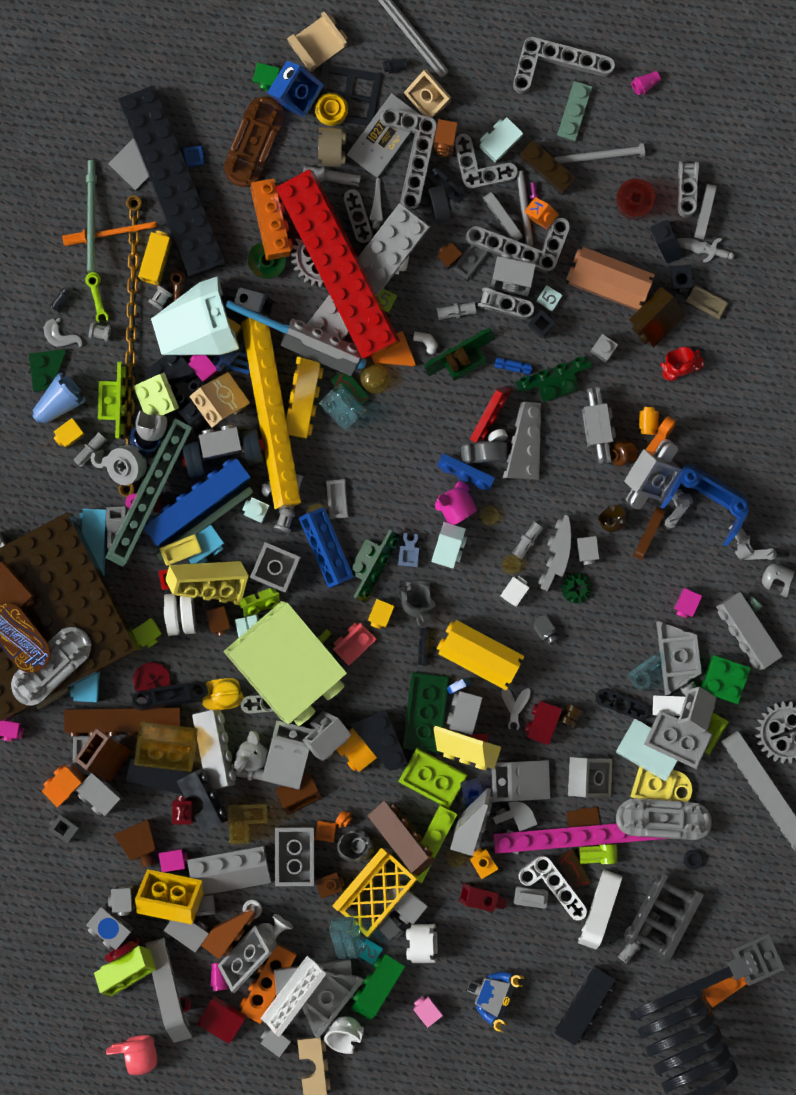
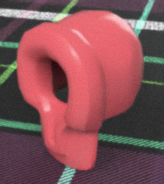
M150 1035L130 1037L126 1041L114 1043L106 1049L107 1055L124 1053L126 1067L130 1075L147 1074L157 1065L155 1040Z

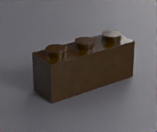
M534 140L520 153L519 158L561 195L564 194L576 179L575 176Z

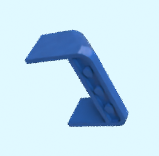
M693 464L683 465L680 474L660 507L662 509L665 508L674 497L680 484L687 488H694L729 509L732 515L737 517L723 543L724 546H727L737 535L749 512L747 497Z

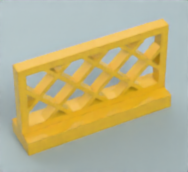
M381 848L333 904V907L340 911L366 937H369L418 880L387 848ZM389 860L395 864V872L386 873V864ZM399 874H406L411 879L406 886H400ZM383 875V887H374L373 879L376 876ZM386 875H396V886L387 887ZM396 888L397 897L394 900H387V889ZM383 889L384 901H374V890ZM364 890H370V902H361V893ZM375 903H384V912L381 915H375ZM358 904V916H351L347 910L351 905ZM362 904H371V915L362 916ZM372 917V926L367 931L363 927L362 918Z

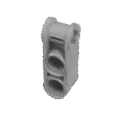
M679 161L678 213L684 218L691 217L697 207L699 162L693 164ZM690 185L693 191L687 193L684 191L683 186ZM690 204L692 211H685L682 205Z
M482 288L483 295L481 302L478 303V307L521 319H528L532 316L534 306L530 301L503 294L493 289ZM509 300L512 303V307L504 309L501 305L502 301ZM523 305L529 306L530 313L527 315L522 314L520 307Z

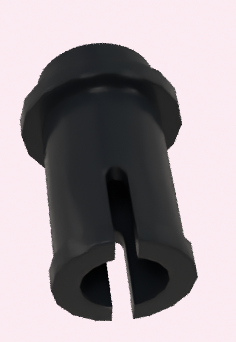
M406 58L386 59V61H383L384 72L391 74L393 71L408 70Z
M65 288L59 290L60 293L50 304V307L60 313L68 300L72 299L71 296L73 294Z

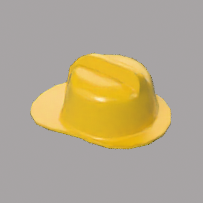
M225 678L206 682L208 695L203 700L202 705L209 710H225L238 707L244 698L238 680Z

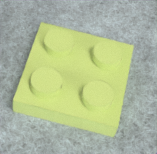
M165 373L133 386L143 412L149 415L162 416L179 408Z

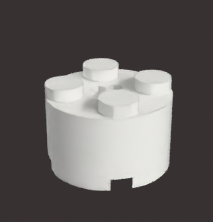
M412 924L411 928L406 930V938L410 940V948H407V960H411L412 963H436L437 958H433V955L438 952L437 932H433L436 924Z

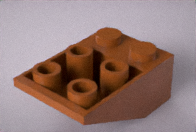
M252 906L215 925L201 946L218 959L222 955L226 957L234 946L231 944L233 940L238 941L244 933V925L249 926L257 915L254 913L256 907Z

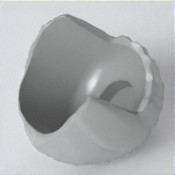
M139 411L136 419L138 435L146 441L159 440L166 432L167 418Z

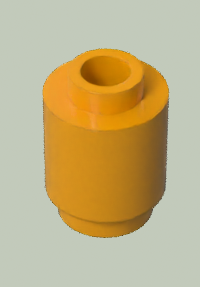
M644 407V410L640 411L639 429H641V434L656 435L659 411H655V407Z

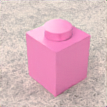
M421 996L414 1002L416 1006L413 1007V1010L427 1028L443 1016L429 996L426 998Z

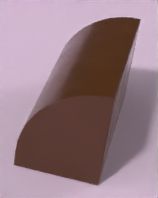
M310 772L302 776L299 790L285 786L275 789L287 815L322 799Z

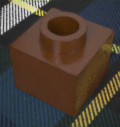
M453 243L450 245L445 244L438 250L440 254L437 258L448 269L462 256V253Z

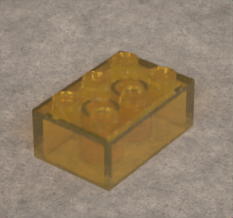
M140 722L134 765L192 772L198 728Z

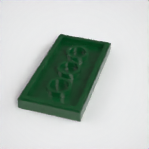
M411 672L402 749L415 750L419 748L425 752L440 753V751H437L434 727H444L449 677Z

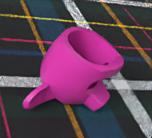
M458 481L455 488L440 494L435 502L436 510L442 511L446 522L452 525H457L477 511L474 501L468 492L470 488L464 481Z

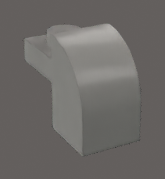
M125 506L106 507L108 551L127 514Z
M509 801V810H506V807L495 811L496 815L493 816L495 824L514 817L519 831L537 825L532 810L520 801Z

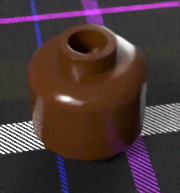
M629 440L615 442L610 447L611 461L616 466L631 465L637 459V448Z

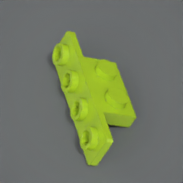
M117 362V382L99 381L98 420H116V439H121V435L125 433V424H121L122 416H125V405H122V397L126 396V386L123 385V378H126V366H123L122 362Z

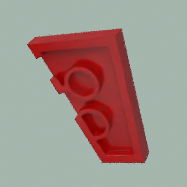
M507 386L496 389L470 440L477 443L486 439L489 434V427L496 421L500 409L513 389Z

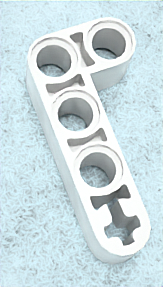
M544 855L538 856L519 871V880L523 885H532L542 878L574 920L584 919L587 914L586 907L548 857ZM542 859L548 862V866L544 870L537 867L538 862ZM530 871L533 874L530 881L522 879L524 872ZM552 875H557L560 880L558 884L551 885L549 878ZM568 890L571 892V898L564 901L561 899V893ZM575 899H577V901L574 902V904L577 906V908L582 907V914L573 915V913L575 912L573 907L570 905L569 908H567L566 905L571 904Z
M603 870L586 923L582 928L581 937L578 939L579 944L593 949H597L600 946L622 880L621 875Z

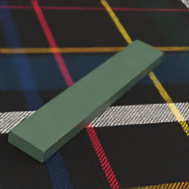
M246 483L159 548L198 534L253 493L252 489ZM158 548L155 550V554L162 560L163 557Z

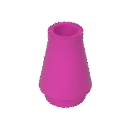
M657 71L634 78L631 85L637 95H644L661 81V77Z
M220 963L211 964L210 987H212L213 992L228 990V984L218 967Z

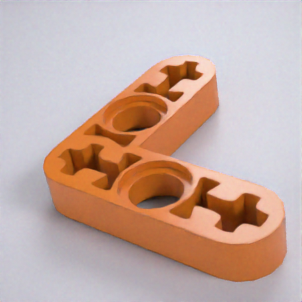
M668 415L658 428L657 435L646 450L655 452L661 441L667 439L675 428L676 420Z

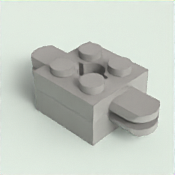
M595 387L597 405L594 403L592 388H588L590 406L582 409L587 447L596 446L598 462L603 464L601 445H603L606 462L610 463L609 444L616 438L614 426H610V420L613 419L611 407L608 408L607 403L602 404L599 387Z
M669 439L662 440L655 452L644 449L624 480L632 488L626 497V501L634 509H641L648 497L663 501L682 469L672 461L678 451V447Z

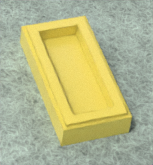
M196 534L159 548L166 566L202 552Z

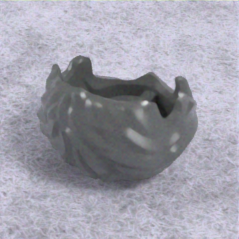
M350 830L339 838L337 844L339 855L349 862L364 861L374 850L373 839L367 836V833L363 830Z

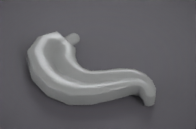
M54 318L50 319L44 325V334L50 344L56 347H64L78 343L79 347H82L83 342L78 335L62 336L59 333V325L57 323L61 321V318L56 320Z

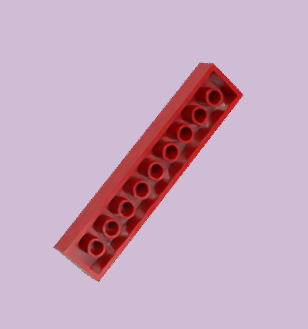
M308 169L277 186L276 190L362 359H369L401 342L315 172Z

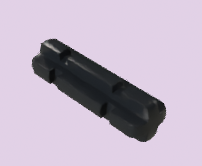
M420 628L419 636H421V639H419L418 654H420V657H418V665H428L429 657L427 655L430 654V639L428 638L431 636V629Z

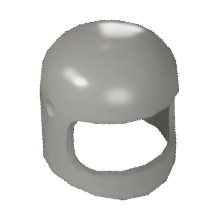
M773 563L766 568L762 577V584L768 590L770 587L779 589L780 595L786 598L795 571ZM775 579H779L785 583V586L782 587L772 582Z

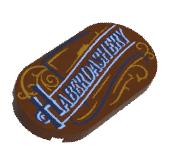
M1 603L0 646L20 670L28 673L42 670L50 660L51 649L49 643L21 607L13 603Z

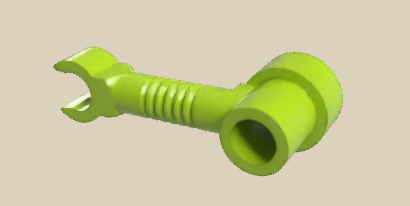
M90 272L87 274L85 282L91 287L95 301L96 321L99 323L100 314H104L108 321L109 316L104 310L98 285L101 282V277L97 272ZM94 277L96 283H91L89 278Z

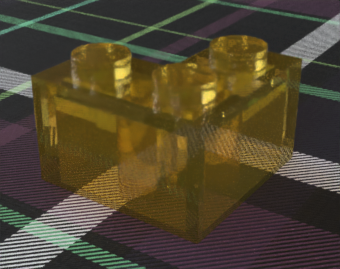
M268 803L228 805L229 844L250 843L249 824L268 823Z

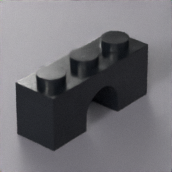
M203 768L176 781L185 798L195 795L203 801V810L194 816L202 833L229 820L227 811L219 802L218 793L212 788L209 775L204 772Z

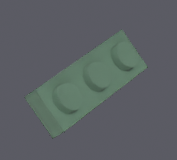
M574 81L557 137L575 142L592 86Z

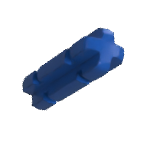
M499 357L495 361V367L499 369L505 368V370L518 373L521 371L523 374L528 375L532 371V365L528 363L522 364V362L509 359L506 361L504 358Z

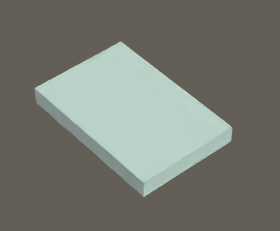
M634 719L616 753L666 781L677 760L645 746L644 743L651 728Z

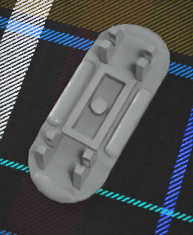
M68 627L57 633L48 642L51 653L46 667L34 673L24 672L19 669L14 674L11 689L15 698L25 705H36L43 701L88 658L91 652V641L87 633L76 627Z
M629 799L620 805L616 814V823L619 829L630 836L699 840L708 835L712 825L711 816L704 806L699 803L683 801Z

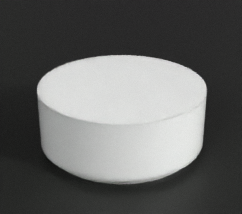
M504 429L495 430L488 435L489 442H504L508 438Z
M248 900L243 906V911L255 906L256 910L254 913L257 915L254 919H256L262 913V906L257 900Z

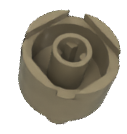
M319 128V133L323 134L319 135L318 160H322L318 161V166L341 167V164H345V151H341L342 145H345L346 131H342V128Z

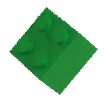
M712 655L701 688L717 698L738 704L750 668Z

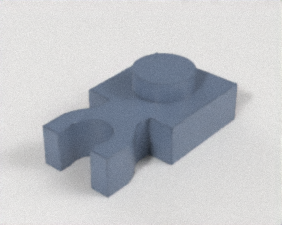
M404 533L405 546H400L398 565L417 567L419 548H415L414 545L418 540V534H414L413 541H408L407 533Z

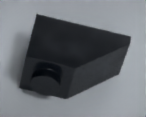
M668 219L650 227L666 263L684 256Z

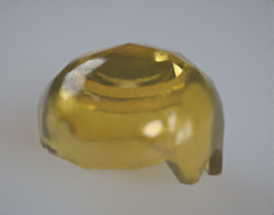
M378 363L368 364L361 371L360 380L367 392L380 394L388 388L390 377L384 366Z

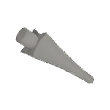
M380 178L376 179L374 201L369 219L373 230H379L380 223H383Z

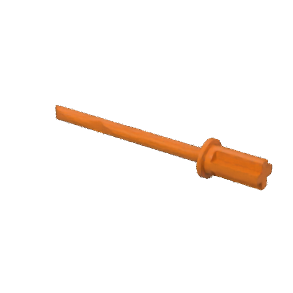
M150 222L95 232V238L158 227L157 222ZM84 229L83 232L62 235L63 244L65 246L80 243L87 244V230Z

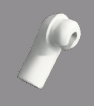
M415 331L413 341L423 342L429 354L436 353L438 343L433 336Z

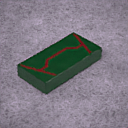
M340 372L331 380L354 410L370 399L352 376Z

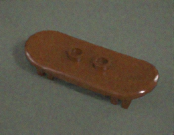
M270 97L256 98L249 104L224 163L226 177L236 186H250L252 182H256L262 173L284 120L283 108L275 99Z

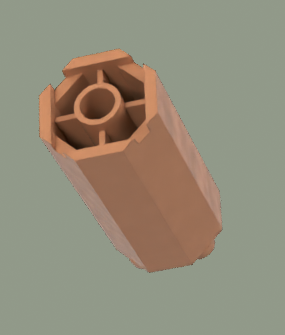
M583 247L582 250H577L573 260L576 266L575 268H570L566 280L569 281L571 286L638 311L642 307L643 302H645L655 274Z

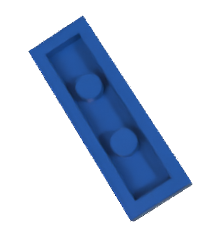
M444 453L437 465L443 472L452 473L462 481H469L481 490L486 489L489 491L495 479Z

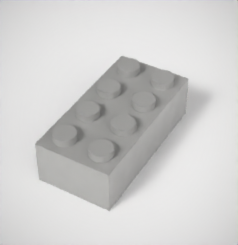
M502 254L501 257L497 256L490 289L528 296L536 264H532L531 260L523 258L520 261L513 260V256Z

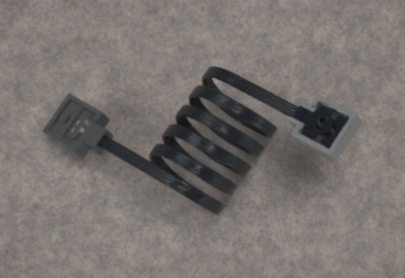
M769 933L761 934L731 948L734 957L725 961L727 964L726 968L629 1012L632 1020L636 1021L673 1003L697 998L685 1008L637 1029L640 1038L643 1039L683 1020L705 1016L695 1025L645 1047L649 1057L693 1037L713 1033L703 1043L654 1064L653 1068L657 1075L698 1058L703 1054L722 1051L713 1060L662 1082L661 1086L665 1093L717 1070L730 1069L716 1081L686 1095H712L727 1087L737 1078L738 1069L734 1061L729 1060L730 1051L727 1044L721 1042L722 1033L719 1026L713 1024L715 1017L711 1009L705 1006L707 999L702 990L730 977L734 980L744 977L746 984L750 986L785 970Z

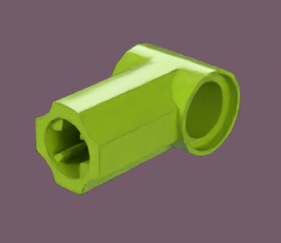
M617 844L579 847L580 864L618 863Z

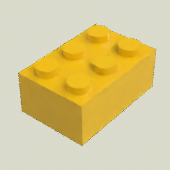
M147 869L135 898L136 911L138 914L192 925L204 896L203 882L198 879Z

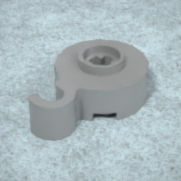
M124 445L116 448L105 457H103V449L91 454L92 464L97 468L106 467L110 477L120 485H129L138 481L145 475L147 469L146 459H143L142 455L138 452L140 449L133 445Z

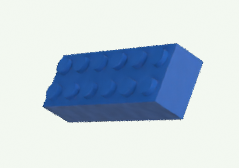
M231 458L223 464L224 468L219 472L214 470L207 475L208 480L204 483L201 481L191 487L193 491L189 494H181L176 498L177 502L174 505L168 504L160 510L162 514L157 517L153 515L147 519L146 525L143 528L156 546H162L252 479L237 458L235 460Z

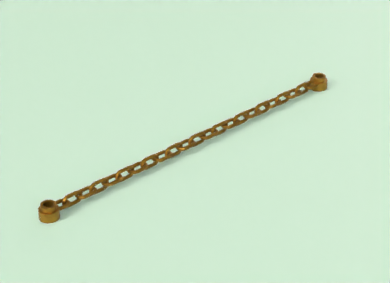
M132 195L128 197L126 205L129 208V218L132 220L133 226L136 225V221L139 219L142 200L138 196ZM133 201H138V205L136 207H132L131 204ZM132 211H137V217L135 215L132 217ZM138 230L129 232L128 238L132 246L131 253L128 255V267L131 269V277L127 281V291L130 293V301L127 303V317L130 318V322L126 328V340L129 342V350L125 354V364L128 367L125 386L128 397L124 402L127 423L125 424L123 437L126 440V445H130V436L127 435L126 437V427L128 429L131 427V431L134 428L131 424V416L134 414L135 403L131 397L134 390L133 386H135L132 367L136 363V353L133 351V342L136 341V327L133 326V321L137 316V304L134 301V294L138 290V280L135 277V269L138 267V254L135 253V246L139 242ZM132 232H136V242L135 240L131 241ZM131 256L132 258L136 257L135 265H131ZM130 280L131 282L135 280V290L131 289L130 291ZM130 305L131 307L134 306V315L133 313L129 314ZM129 329L130 331L134 330L133 339L132 337L129 338ZM133 353V363L129 362L128 364V354L132 355ZM128 379H132V388L131 386L127 387ZM127 402L128 404L132 403L131 412H127ZM132 483L129 485H119V493L122 496L128 497L130 494H134L135 488ZM126 486L130 487L129 493L124 492Z

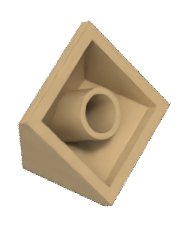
M427 69L423 70L404 92L423 116L431 118L436 116L451 102L449 94Z

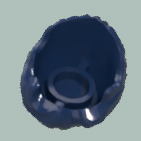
M136 425L130 434V444L139 448L138 452L142 455L153 454L158 450L162 442V437L156 441L143 440L136 431Z

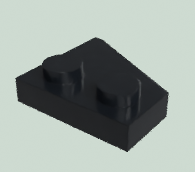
M164 355L145 370L150 378L165 373L168 382L180 381V378L186 376L191 378L196 376V373L181 355Z

